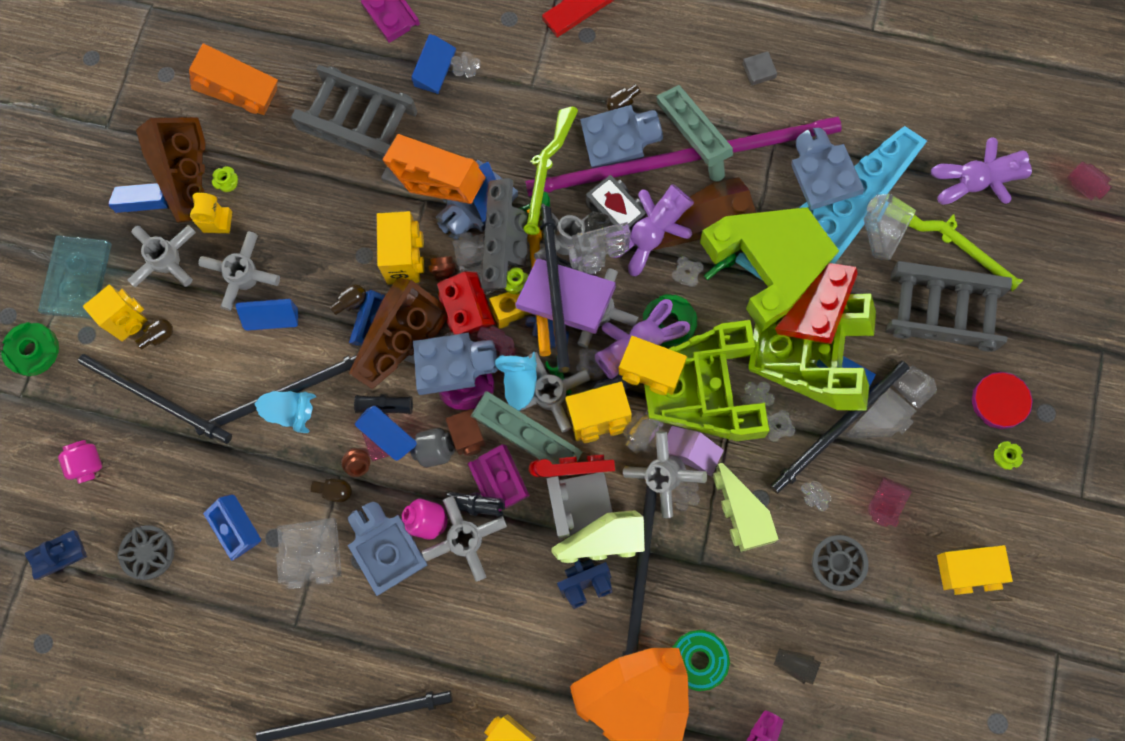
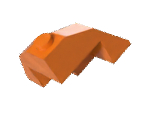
M650 648L619 657L570 686L577 715L586 722L589 719L604 730L603 735L610 741L683 740L689 714L688 674L679 648Z

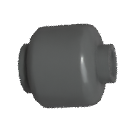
M435 428L417 433L414 437L417 445L410 451L415 461L417 460L422 467L429 468L448 463L451 455L455 453V445L450 433H446L441 428Z

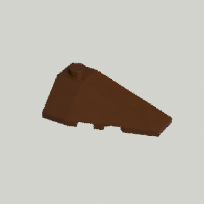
M150 118L136 129L143 156L177 223L193 221L190 217L191 210L194 207L192 196L195 193H204L202 174L205 173V165L202 162L203 152L205 151V139L199 118Z
M739 177L712 183L693 194L690 198L694 201V204L675 222L678 225L691 229L692 236L685 239L665 232L662 242L653 250L701 240L702 230L726 216L756 213L750 190Z
M397 278L376 313L349 371V375L370 389H374L395 371L404 359L414 354L413 341L431 339L439 333L448 318L445 306L412 280Z

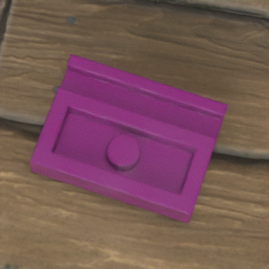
M361 0L363 8L388 43L410 31V28L414 25H420L419 19L405 0Z
M502 444L481 455L478 459L467 463L481 495L503 498L505 500V509L530 496L506 445Z

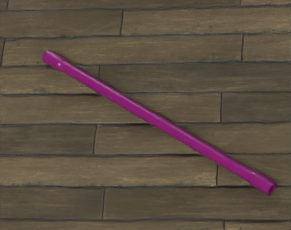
M837 116L817 120L810 124L727 140V142L732 146L733 153L794 141L806 130H809L813 137L815 136L813 128H821L826 131L827 135L839 133L842 126L840 118ZM694 148L553 177L546 176L544 192L549 193L557 189L605 180L610 175L615 178L702 160V158ZM535 179L525 181L528 197L532 196Z

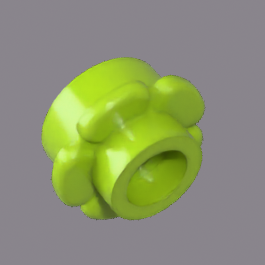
M231 167L218 168L212 175V185L223 192L234 190L238 184V176Z
M511 268L510 271H507L505 290L511 294H520L528 274L523 273V270L520 268Z
M1005 441L1000 443L994 451V460L1003 469L1011 470L1013 467L1017 468L1022 464L1023 457H1021L1023 451L1017 444ZM1007 453L1011 454V458L1007 457Z

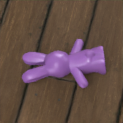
M993 137L989 138L986 142L984 162L975 160L963 166L955 164L936 165L931 169V175L934 178H959L960 183L943 190L937 198L938 202L942 205L950 204L968 192H979L990 185L1002 203H1009L1012 197L1003 183L1026 179L1031 175L1032 168L1029 163L1028 153L1020 150L1010 155L996 158L998 140Z
M674 184L670 185L656 205H654L649 192L644 189L641 190L638 196L648 217L638 221L633 226L630 234L614 242L608 249L609 256L617 258L625 254L633 246L636 245L638 247L628 265V272L631 276H638L643 271L650 251L662 242L665 232L685 239L692 236L691 229L678 225L675 222L694 204V201Z
M664 299L658 303L648 319L637 323L630 334L608 322L602 325L603 332L617 340L609 347L595 354L597 364L609 379H613L619 374V365L631 336L660 346L663 342L681 338L689 332L690 324L686 321H678L662 329L658 327L671 313L673 306L671 300Z

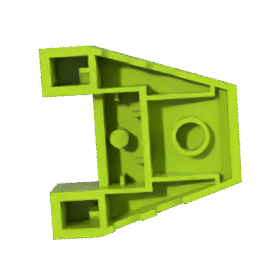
M808 207L726 216L702 230L700 244L714 264L741 249L768 288L750 298L746 310L761 332L786 316L839 252Z
M850 294L832 344L779 335L775 328L781 320L762 332L755 323L753 335L755 349L750 355L749 370L836 410L867 411L869 383L864 368H842L845 336H874L876 309L872 295ZM820 359L828 368L817 367V361Z
M751 320L722 323L702 335L694 336L685 343L669 348L672 351L687 356L673 395L669 393L665 396L659 395L651 391L650 386L644 384L649 419L733 441L765 438L769 433L765 403L734 406L726 360L748 357L753 353L755 343Z

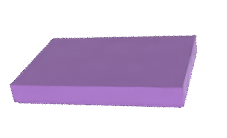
M537 258L517 299L516 309L553 320L546 261ZM558 265L565 324L596 334L616 288V283Z

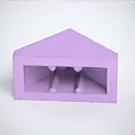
M672 426L667 435L669 456H677L684 464L699 471H706L707 475L712 476L724 450L701 432Z

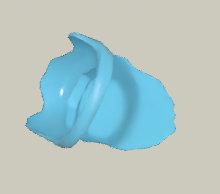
M533 351L531 358L528 356L501 355L496 359L495 365L505 374V398L510 406L520 411L531 402L535 394L537 381L536 353Z
M272 391L260 396L255 402V406L257 407L258 414L267 422L277 423L286 427L291 426L298 433H309L305 423L311 418L313 407L310 400L316 398V395L308 392Z

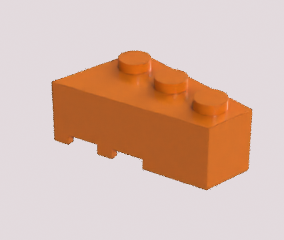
M204 43L189 69L191 90L242 107L253 114L265 115L277 91L278 79Z
M397 134L383 158L385 164L410 193L472 204L486 178L479 169L478 163L473 159L459 156Z

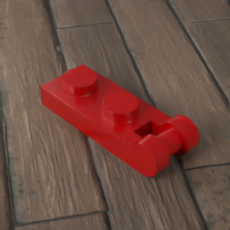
M604 455L587 456V462H577V457L559 458L560 464H552L547 459L534 460L529 465V473L534 477L615 471L614 460H604Z

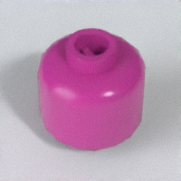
M82 440L62 447L63 452L58 455V460L63 475L67 480L77 479L78 484L96 478L94 473L101 470L102 462L94 444H87L86 440Z
M421 498L414 500L409 506L405 507L402 514V521L406 532L412 536L427 540L435 539L438 535L442 534L448 520L442 505Z

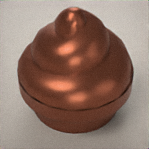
M452 256L430 259L429 272L434 274L436 279L442 282L454 274L456 262H453Z
M358 448L348 450L341 460L343 470L352 477H359L367 473L371 463L368 453Z

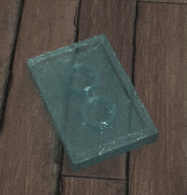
M56 235L38 312L45 315L93 319L84 309L83 305L102 289L112 244L108 240Z

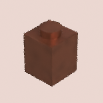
M473 409L445 418L459 455L472 456L479 453L481 447L486 446L477 420L470 417Z

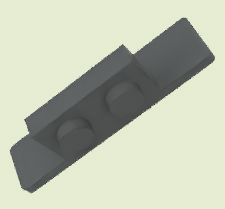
M510 178L491 180L488 184L481 285L482 289L485 290L506 288L508 265L515 267H525L527 233L524 232L523 228L527 224L529 213L512 206L513 180Z

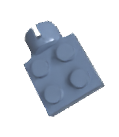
M632 105L580 119L592 168L644 157L643 149L646 145L663 140V132L656 110L638 114L633 111Z
M813 128L816 136L815 139L812 138L809 130H806L797 137L796 148L800 157L792 160L791 166L810 210L863 194L864 187L844 144L838 146L831 144L826 131L821 128Z
M479 160L476 161L479 166H481V165L483 164V163H482L481 161H479ZM493 172L496 180L502 179L495 172ZM514 187L512 202L518 197V191ZM442 199L447 205L437 214L436 219L437 224L444 233L452 232L449 237L455 240L460 239L471 228H477L481 232L485 230L486 224L482 223L474 201L472 204Z
M469 333L413 341L416 386L419 395L475 387L476 377L498 371L495 365L497 352L492 340L473 342L470 340Z
M370 502L362 506L370 521H367L364 514L357 510L348 517V522L356 535V539L348 547L376 596H379L428 566V563L425 561L412 535L406 532L400 515L389 519L378 503Z

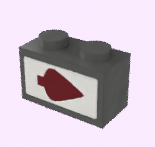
M610 175L586 194V206L592 212L595 211L599 215L600 221L619 240L630 234L633 226L638 221L646 218L647 213L639 199L634 200L628 194L629 191L626 185L621 180L616 181Z

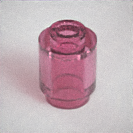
M1084 161L1067 178L1072 182L1071 185L1091 201L1096 197L1101 200L1112 188L1109 185L1112 180L1109 176L1093 164H1086Z

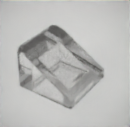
M914 366L893 384L916 408H920L937 391L935 379Z

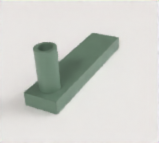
M680 85L657 95V104L708 165L709 178L713 181L722 180L725 177L724 160L733 156L732 146Z
M488 391L484 393L470 416L539 460L547 459L552 464H560L559 458L577 457L578 461L583 452Z

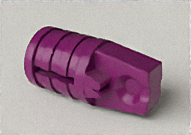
M765 710L752 728L750 736L746 741H778L784 720Z

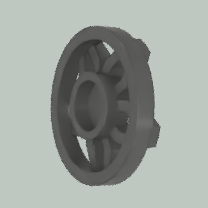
M149 525L134 528L125 536L117 556L123 571L127 575L139 580H152L161 576L170 567L174 557V544L169 534L161 528ZM144 531H155L158 534L149 539V536ZM137 534H140L143 539L140 543L138 542ZM161 538V540L159 541V543L156 545V544L154 543L155 540ZM132 540V543H133L136 547H128V548H127L129 542ZM165 543L167 544V557L159 551ZM134 551V556L126 557V553ZM159 557L164 564L156 563L155 561ZM126 561L135 562L133 564V571L129 568ZM143 564V568L139 573V565ZM150 564L159 568L156 572L146 575L150 569Z
M835 535L821 541L813 552V572L819 582L831 590H851L860 585L867 575L869 565L867 554L856 540L848 536ZM837 540L848 542L853 546L842 551V546ZM830 542H832L837 549V551L834 553L831 551ZM826 545V552L829 556L818 557L820 550ZM857 549V552L851 558L848 552ZM859 556L862 558V571L857 565L853 564ZM825 560L828 566L818 565V562ZM853 569L859 577L850 575V570ZM819 570H830L828 581L824 579ZM834 574L838 575L839 578L835 585L833 584ZM844 575L847 579L855 581L850 585L840 586L844 580Z

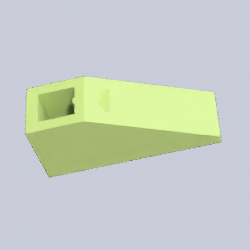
M723 463L718 464L716 473H713V479L717 490L722 489L725 500L721 501L725 517H730L733 529H730V535L734 546L739 545L740 551L743 552L772 544L779 540L770 511Z
M636 510L606 513L552 547V553L558 560L564 563L577 562L578 558L581 557L603 560L607 558V555L618 554L620 557L635 556V552L645 551L643 516Z

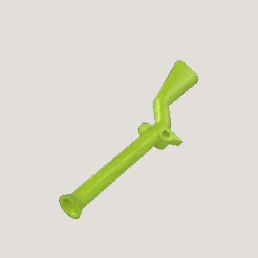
M568 107L558 111L554 140L542 150L540 155H536L531 161L537 168L528 221L523 228L527 234L536 235L540 231L538 221L547 169H550L553 165L550 157L562 147L578 112V109L575 107Z
M893 197L878 212L917 231H939L943 234L942 240L945 243L953 242L994 275L1012 278V292L1024 280L1016 278L956 231L957 222L955 221L954 214L947 222L941 220L922 221Z

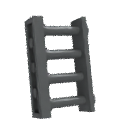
M318 65L316 69L324 83L309 111L303 112L295 109L291 119L297 130L385 163L383 158L391 146L389 142L403 114L406 113L416 117L418 113L414 100L407 94H396L345 75L335 67L329 66L327 68ZM335 86L347 91L333 119L329 121L321 119L319 114L333 87ZM356 96L369 99L370 102L357 128L350 130L343 127L342 124ZM380 104L393 108L394 110L380 138L368 137L366 132Z
M898 261L892 269L891 281L899 282L901 285L898 320L892 319L885 327V333H891L894 337L901 339L917 337L976 346L979 350L985 352L996 351L1007 342V336L995 335L997 299L1004 296L1011 289L1012 278ZM914 285L927 286L929 289L926 324L909 322ZM943 289L955 290V293H957L954 328L938 326L940 296ZM971 293L983 294V297L986 298L983 333L966 330L969 294Z

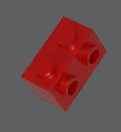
M465 271L437 283L439 300L445 306L448 315L447 323L454 335L469 333L470 335L495 324L477 272Z

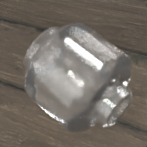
M647 410L645 413L636 412L631 418V422L623 430V435L627 438L624 444L637 454L641 450L651 453L656 448L655 432L664 431L662 428L664 423L649 419Z

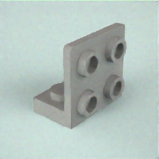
M603 472L560 481L558 476L546 478L559 540L567 539L601 516L612 512L605 474Z

